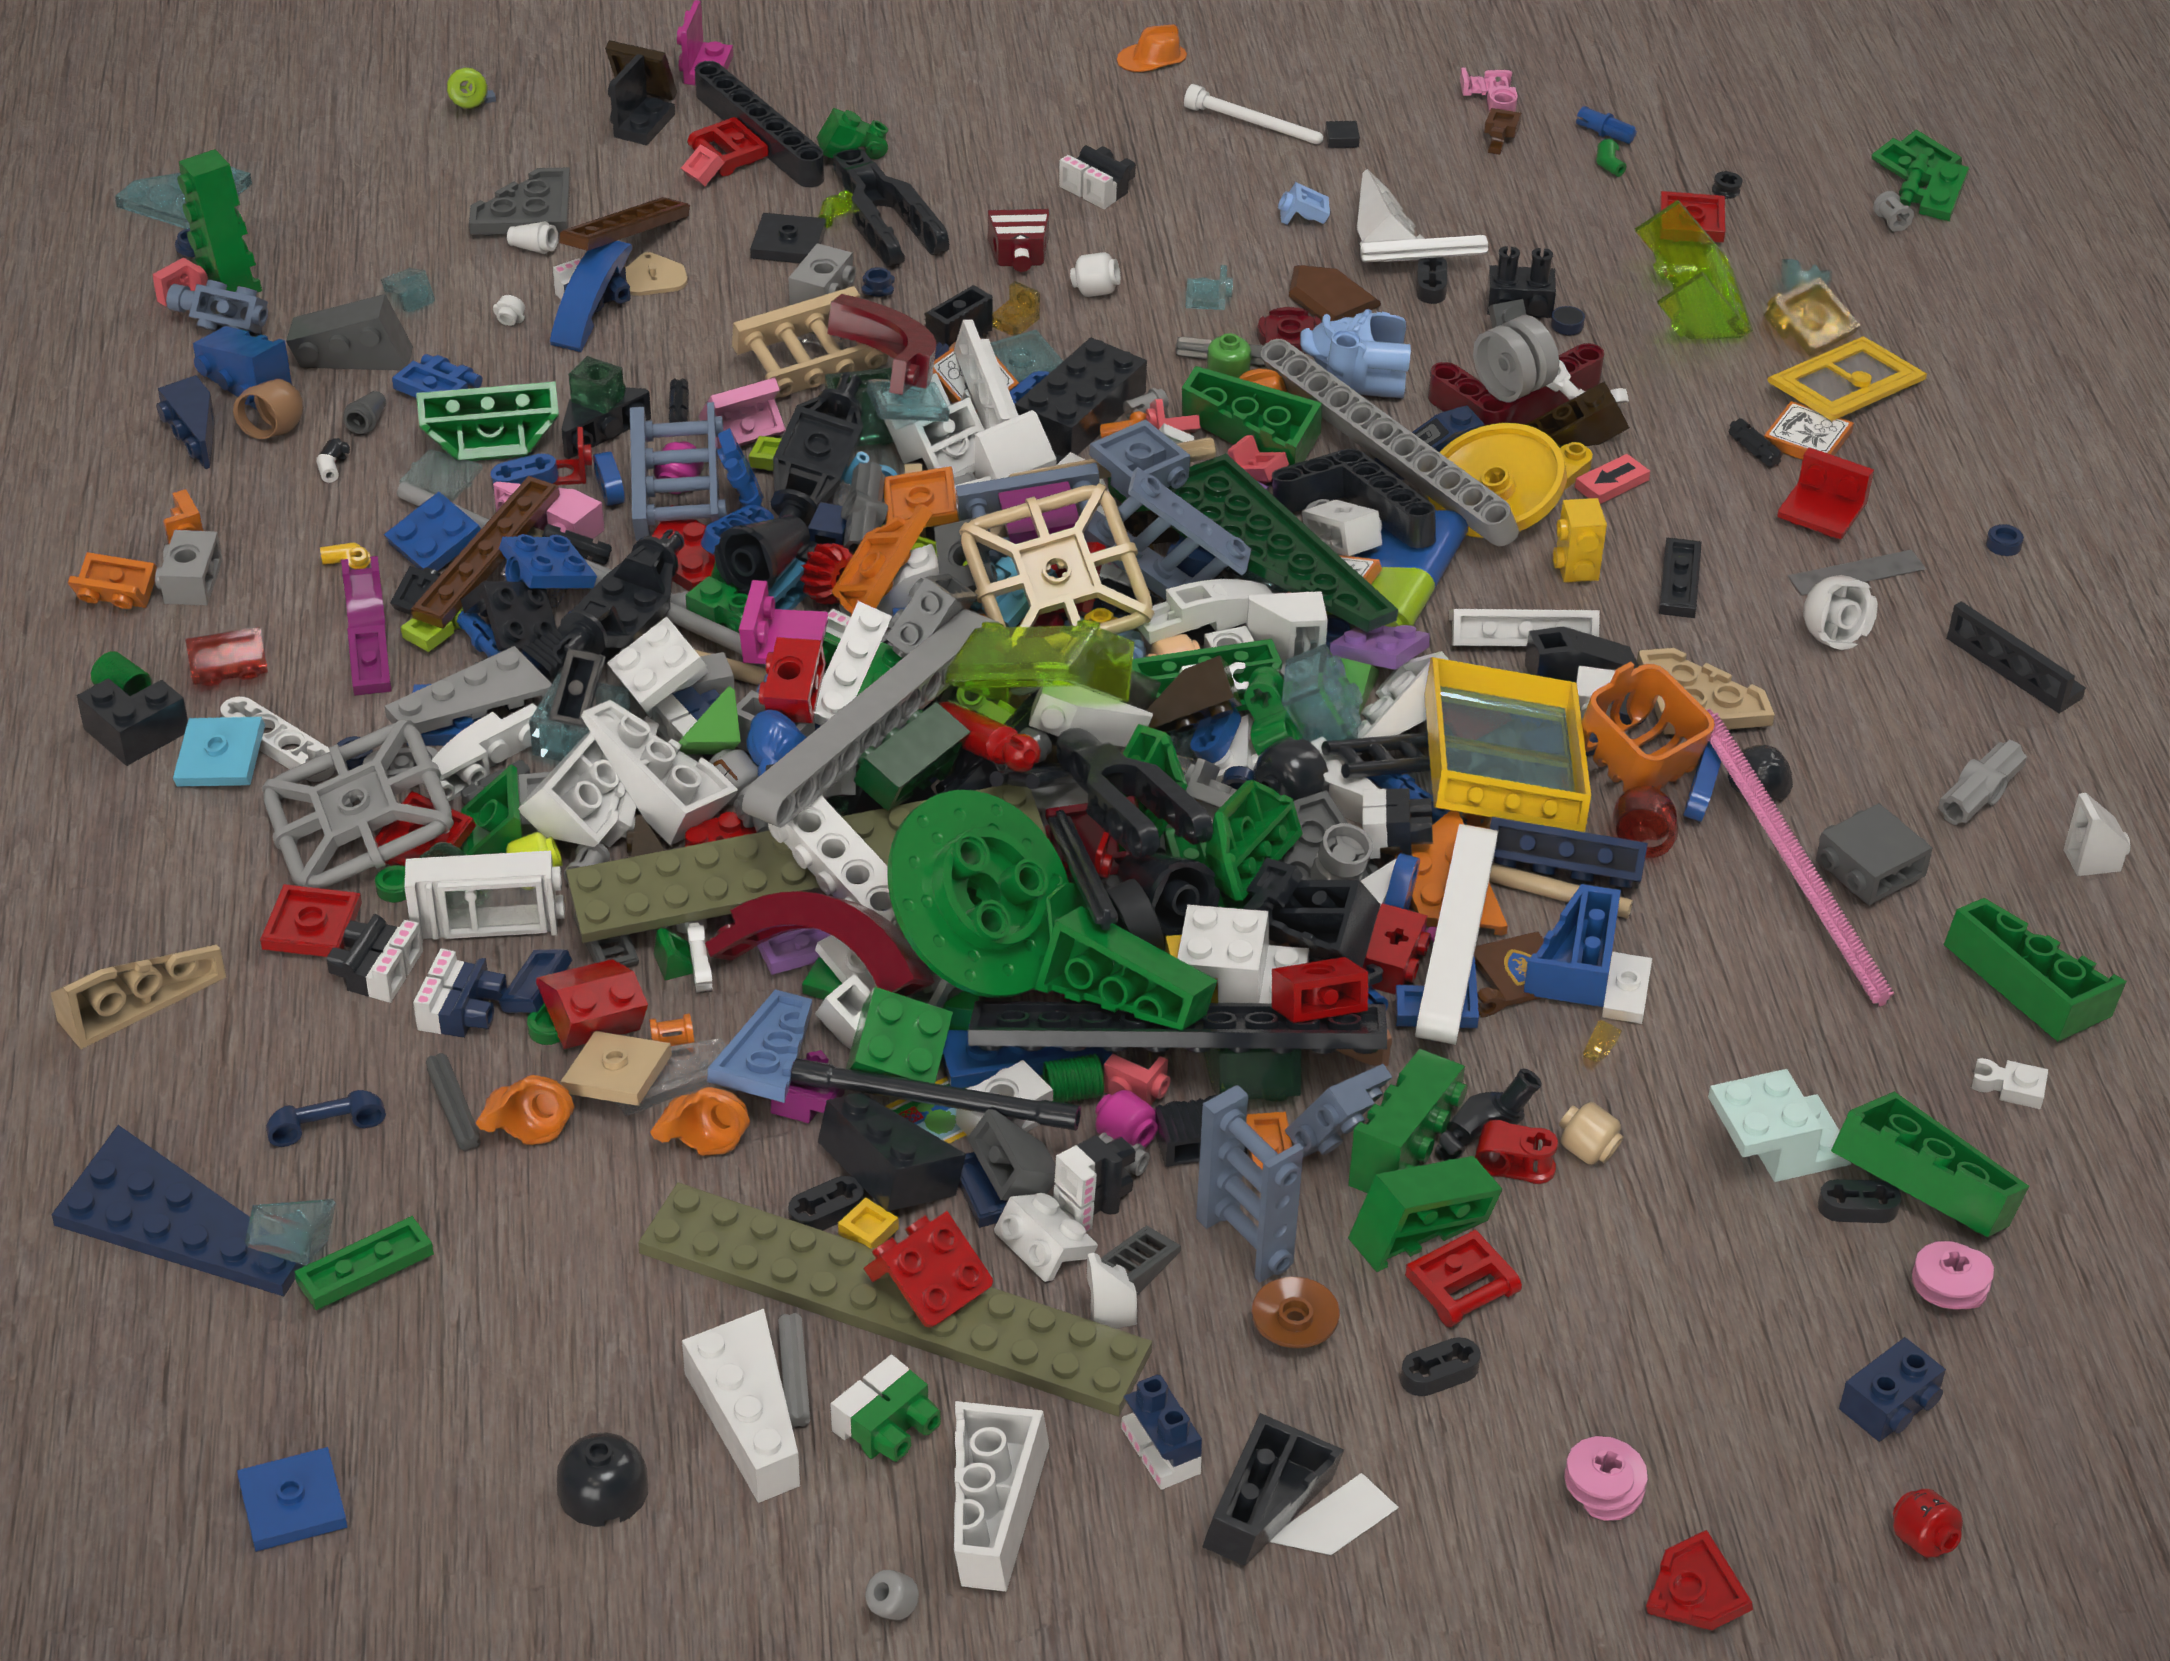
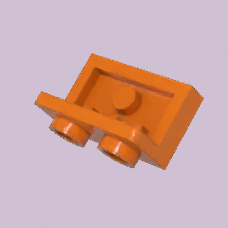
M87 552L79 577L70 576L67 583L76 593L77 597L87 603L96 604L98 601L111 602L113 605L123 609H132L133 606L147 608L158 567L155 563Z

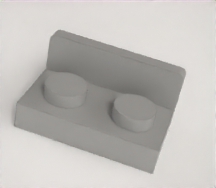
M1198 758L1196 765L1191 764L1185 774L1188 785L1186 792L1199 801L1219 808L1237 790L1216 781L1220 767L1201 758Z

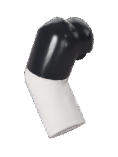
M340 438L328 440L316 459L321 478L327 483L338 479L339 473L335 464L336 459L345 460L347 458L345 453H350L349 444L344 441L341 442Z

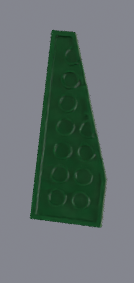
M1223 454L1190 466L1189 478H1187L1183 486L1177 489L1172 486L1167 487L1234 537L1243 540L1251 548L1247 570L1291 593L1322 592L1326 611L1366 632L1397 621L1398 608L1229 455ZM1171 525V527H1172L1177 533H1179L1181 536L1187 538V536H1186L1185 534H1183L1181 531H1179L1178 529H1176L1174 526Z

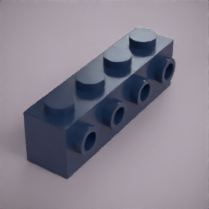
M1492 817L1490 829L1498 831L1493 863L1515 869L1517 862L1533 864L1532 872L1555 875L1556 868L1571 871L1570 878L1590 882L1594 881V875L1610 877L1609 885L1631 889L1633 881H1642L1648 843Z

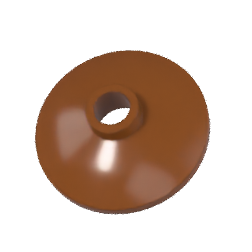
M1283 1277L1267 1283L1258 1291L1252 1304V1319L1258 1331L1271 1342L1288 1348H1308L1318 1345L1334 1333L1339 1323V1304L1332 1292L1319 1282L1304 1277Z

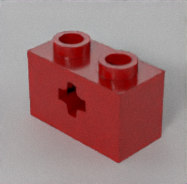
M1384 903L1381 904L1363 964V969L1365 970L1366 966L1370 964H1375L1383 969V980L1371 985L1374 989L1395 995L1396 985H1406L1407 982L1414 983L1420 964L1418 957L1419 955L1426 956L1431 942V933L1426 932L1428 915Z

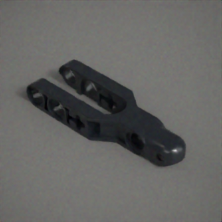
M848 149L833 155L834 170L842 180L844 189L853 203L852 223L887 267L904 263L905 255L902 253L899 241L894 235V229L891 226L888 227L881 219V213L876 208L877 206L894 208L931 255L949 250L950 244L946 228L910 183L886 176L863 149Z
M1070 728L1061 732L1057 739L1056 757L1058 763L1088 793L1086 813L1132 857L1140 859L1145 856L1154 855L1160 846V838L1154 823L1123 794L1136 797L1158 819H1164L1174 828L1175 834L1178 837L1182 836L1190 844L1196 845L1200 844V842L1204 843L1211 840L1213 825L1209 813L1157 765L1127 758L1111 743L1102 744L1094 735L1081 728Z

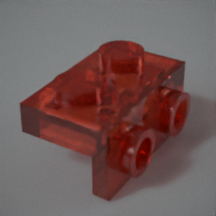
M260 627L185 639L193 685L213 686L227 679L239 678L250 680L257 678L260 674L268 673Z

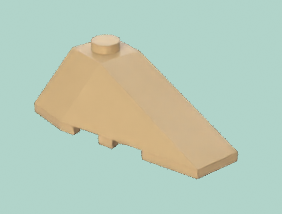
M217 945L104 968L88 974L51 992L57 1021L77 1046L83 1049L226 978L221 949Z

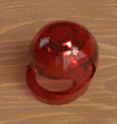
M1641 785L1628 789L1617 799L1613 811V824L1618 838L1643 842L1645 840H1660L1669 835L1662 844L1655 847H1647L1646 858L1662 856L1672 848L1678 837L1677 813L1673 802L1664 792L1655 786Z

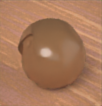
M279 378L249 387L241 393L234 403V418L241 430L253 438L266 439L289 433L299 423L304 408L303 399L299 391L287 381ZM249 395H254L256 408L262 419L272 426L271 429L261 430L255 427L247 418L245 402Z

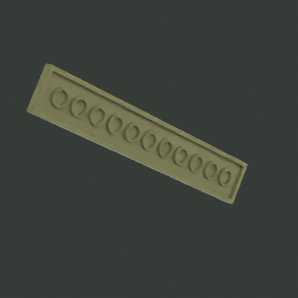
M1004 785L975 790L999 797L1026 814L1046 835L1032 791L1028 787ZM924 801L898 805L889 811L883 808L841 817L888 866L891 844L899 826L907 815ZM770 830L566 870L582 943L732 914L730 910L744 902L773 893L803 891L827 895L819 887L813 873L808 868H801L794 859L791 849L784 842L779 843L776 841Z
M677 1182L638 1242L639 1253L1118 1417L1126 1404L1124 1395L1132 1392L1152 1353L1151 1340L993 1287L981 1293L934 1327H925L889 1273L872 1282L863 1269L876 1259L871 1252L875 1248L870 1249L864 1244Z

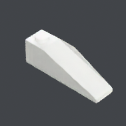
M1368 169L1362 173L1357 231L1362 239L1359 243L1360 246L1363 243L1424 239L1420 234L1417 237L1414 235V228L1416 227L1414 223L1403 213V208L1390 190Z
M1440 651L1413 658L1394 670L1376 691L1380 699L1374 704L1366 706L1362 714L1366 720L1353 726L1344 739L1398 735L1425 721L1424 693L1430 658L1435 657L1449 660L1445 654Z
M609 700L583 711L582 719L641 815L669 845L685 839L687 829L712 819L736 795L738 789L713 764L702 757L697 762L680 751L682 746L680 743L672 738L667 743L650 732L648 723L615 702Z
M589 731L534 789L518 809L547 838L553 837V839L595 847L617 822L619 814L617 806L619 799L625 793V787Z

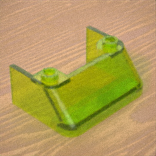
M1679 200L1635 228L1638 236L1654 253L1656 262L1653 263V267L1662 280L1667 278L1672 283L1674 290L1659 299L1657 303L1671 319V325L1680 337L1686 336L1690 340L1742 338L1753 331L1730 262Z
M1078 620L1077 626L1004 627L1000 623L983 622L981 628H975L947 666L946 683L998 702L1002 700L1008 703L1009 687H1084L1118 701L1129 702L1134 641L1101 629L1099 622L1091 620Z

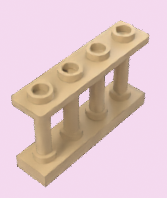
M855 286L733 323V349L737 355L754 351L767 372L765 380L775 378L780 391L774 399L786 397L792 393L818 387L821 384L840 379L844 372H850V375L865 370L878 368L888 362L887 354L857 342L858 345L841 350L833 336L827 334L831 301L840 294L860 298V294ZM814 332L828 354L811 359L797 337ZM784 342L798 364L780 369L766 346Z

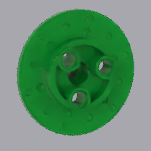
M952 790L929 798L913 809L902 821L894 836L889 852L887 867L889 896L895 917L905 938L919 958L933 972L963 991L984 997L1003 998L1019 995L1035 988L1050 941L1046 898L1064 883H1069L1066 871L1056 850L1043 831L1026 814L999 797L973 790Z

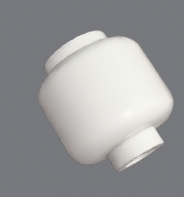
M1106 252L1079 256L1075 268H1071L1070 271L1073 287H1078L1081 294L1085 297L1111 294L1115 290L1116 285L1120 284L1121 280L1118 261L1112 259Z

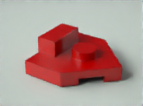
M1704 1530L1665 1549L1660 1564V1572L1655 1587L1651 1590L1646 1608L1647 1613L1650 1615L1714 1630L1752 1611L1753 1604L1707 1530Z

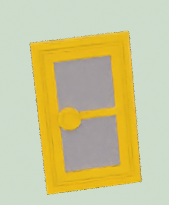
M1862 336L1768 377L1767 380L1770 384L1827 419L1834 421L1925 380L1927 373Z

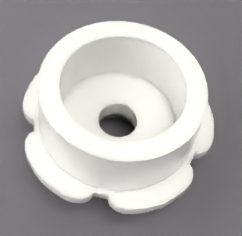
M504 295L493 306L494 314L497 315V319L504 325L512 326L515 323H522L525 319L523 316L525 305L517 297Z

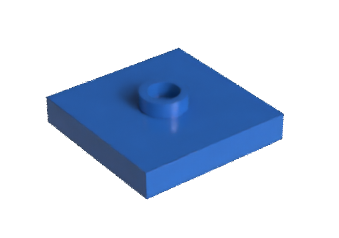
M328 1447L237 1470L255 1552L348 1527Z

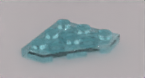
M231 167L239 196L252 185L251 173ZM181 173L134 180L115 196L118 208L184 229L190 228L182 205L186 203L185 196L177 180Z

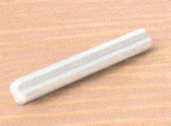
M1485 235L1363 243L1360 247V257L1363 262L1483 255L1488 251V240Z

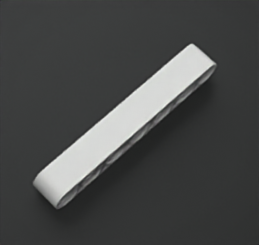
M1459 824L1415 1033L1416 1038L1456 1045L1498 837L1497 830Z

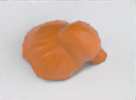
M530 1075L510 1086L495 1089L486 1099L484 1110L477 1119L476 1125L480 1130H485L486 1132H494L497 1128L504 1129L514 1138L521 1140L523 1144H543L559 1137L564 1125L573 1114L575 1106L569 1090L556 1080L538 1075Z
M706 1087L690 1095H681L674 1098L665 1107L663 1114L650 1133L655 1140H659L662 1143L669 1142L673 1138H680L683 1143L696 1149L697 1153L701 1156L726 1154L735 1149L740 1142L741 1136L749 1127V1113L745 1103L735 1094L722 1089Z

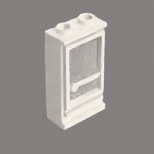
M551 851L406 859L405 893L409 920L419 923L422 943L423 939L430 938L437 940L439 938L454 939L539 934L550 931L551 936L557 935V919H565L564 896L556 895V891L562 890L560 866L553 867Z

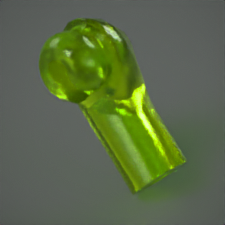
M840 191L838 195L829 196L822 202L818 218H826L827 228L832 226L834 217L848 213L851 210L853 194L850 191Z

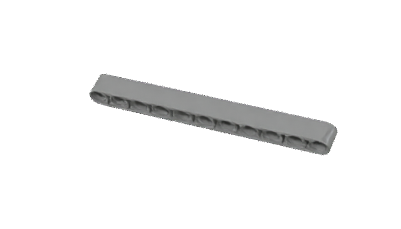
M1274 339L1264 345L1261 350L1263 362L1267 369L1276 371L1282 376L1287 392L1321 402L1322 418L1443 508L1460 514L1471 529L1496 546H1505L1512 543L1518 537V525L1510 505L1504 499L1286 340Z
M961 610L754 780L743 797V812L776 827L782 828L854 768L859 757L870 746L875 748L880 746L885 736L893 728L897 727L900 729L915 711L926 707L991 652L1000 636V623L970 610Z

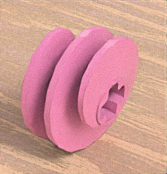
M1937 1241L1922 1248L1917 1253L1912 1270V1283L1916 1291L1926 1301L1941 1308L1956 1310L1979 1308L1986 1300L1994 1277V1266L1988 1256L1968 1246L1950 1241Z
M1602 1436L1581 1440L1572 1447L1567 1458L1564 1474L1567 1489L1574 1498L1583 1503L1584 1508L1592 1517L1604 1521L1621 1520L1633 1514L1643 1501L1648 1480L1646 1465L1636 1450L1623 1441L1613 1437Z

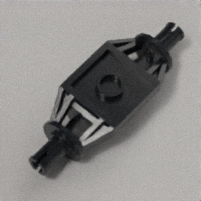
M850 372L842 373L836 389H824L819 392L818 397L796 406L773 457L775 492L770 503L774 512L779 516L778 518L791 514L801 519L806 525H810L820 502L826 503L840 487L863 433V423L861 420L863 410L861 404L855 398L862 380L856 374H853L850 383H848Z
M670 529L660 539L651 536L640 538L633 545L632 552L619 565L606 574L561 619L560 632L563 639L553 647L552 651L559 663L562 664L566 659L568 648L598 655L605 648H627L649 631L668 612L671 606L672 580L677 574L679 567L675 554L684 547L682 535L677 531L673 534V530Z

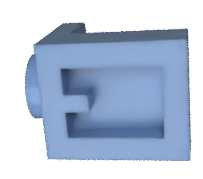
M1295 182L1289 192L1283 193L1278 204L1281 223L1288 225L1296 212L1307 220H1316L1322 224L1330 216L1329 197Z

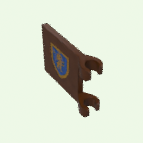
M1538 931L1476 946L1474 952L1475 964L1492 987L1482 988L1477 993V997L1481 1001V1003H1478V1012L1481 1017L1494 1015L1507 1006L1541 998L1524 992L1528 960L1533 953L1536 954L1544 942L1543 937Z

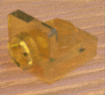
M1016 281L1009 285V300L993 312L992 327L1017 338L1040 319V292Z

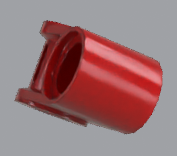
M1493 1120L1483 1125L1475 1158L1491 1176H1502L1524 1180L1533 1184H1542L1553 1179L1556 1173V1163L1553 1160V1155L1558 1149V1139L1553 1132L1544 1128H1532L1510 1124L1502 1120ZM1539 1140L1543 1141L1541 1150H1538ZM1535 1161H1538L1537 1172L1533 1171Z

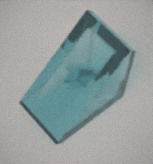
M333 1199L253 1205L245 1244L249 1248L307 1266L328 1241L336 1202Z

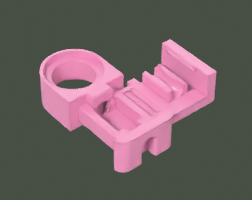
M1461 68L1460 84L1463 96H1471L1472 93L1486 95L1488 92L1487 104L1489 111L1491 108L1516 112L1517 92L1515 87H1509L1511 86L1512 77L1510 70H1487L1483 78L1480 76L1469 77L1466 68ZM1496 77H1500L1499 82H1496Z

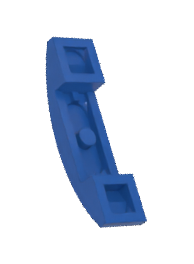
M615 241L585 253L571 276L561 299L551 332V345L582 352L594 327L592 316L613 273H621L633 248L632 244Z

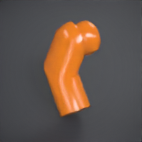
M1136 411L1130 415L1129 420L1101 424V437L1104 438L1145 420L1146 414Z

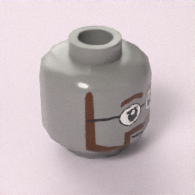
M724 749L709 761L738 789L736 795L727 805H734V801L738 796L744 795L750 784L758 778V766L743 750Z

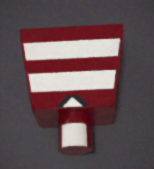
M1049 209L988 210V241L997 265L1013 266L1016 271L1025 272L1031 266L1044 264L1049 240Z

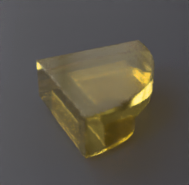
M1603 1020L1598 1021L1583 1052V1057L1596 1063L1602 1061L1614 1047L1622 1030Z

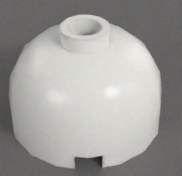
M1838 575L1825 578L1815 584L1808 593L1803 612L1805 624L1815 639L1830 647L1845 650L1858 645L1853 643V641L1858 640L1861 635L1867 636L1877 617L1878 603L1876 597L1871 595L1869 590L1871 587L1868 583L1849 576Z

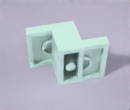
M1788 1069L1710 1086L1708 1098L1742 1157L1758 1154L1774 1182L1851 1165L1850 1161L1831 1152L1840 1131L1818 1094L1804 1097Z

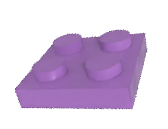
M1410 625L1382 626L1369 632L1355 627L1330 643V657L1335 658L1337 656L1396 670L1429 648L1430 633L1416 631V628Z

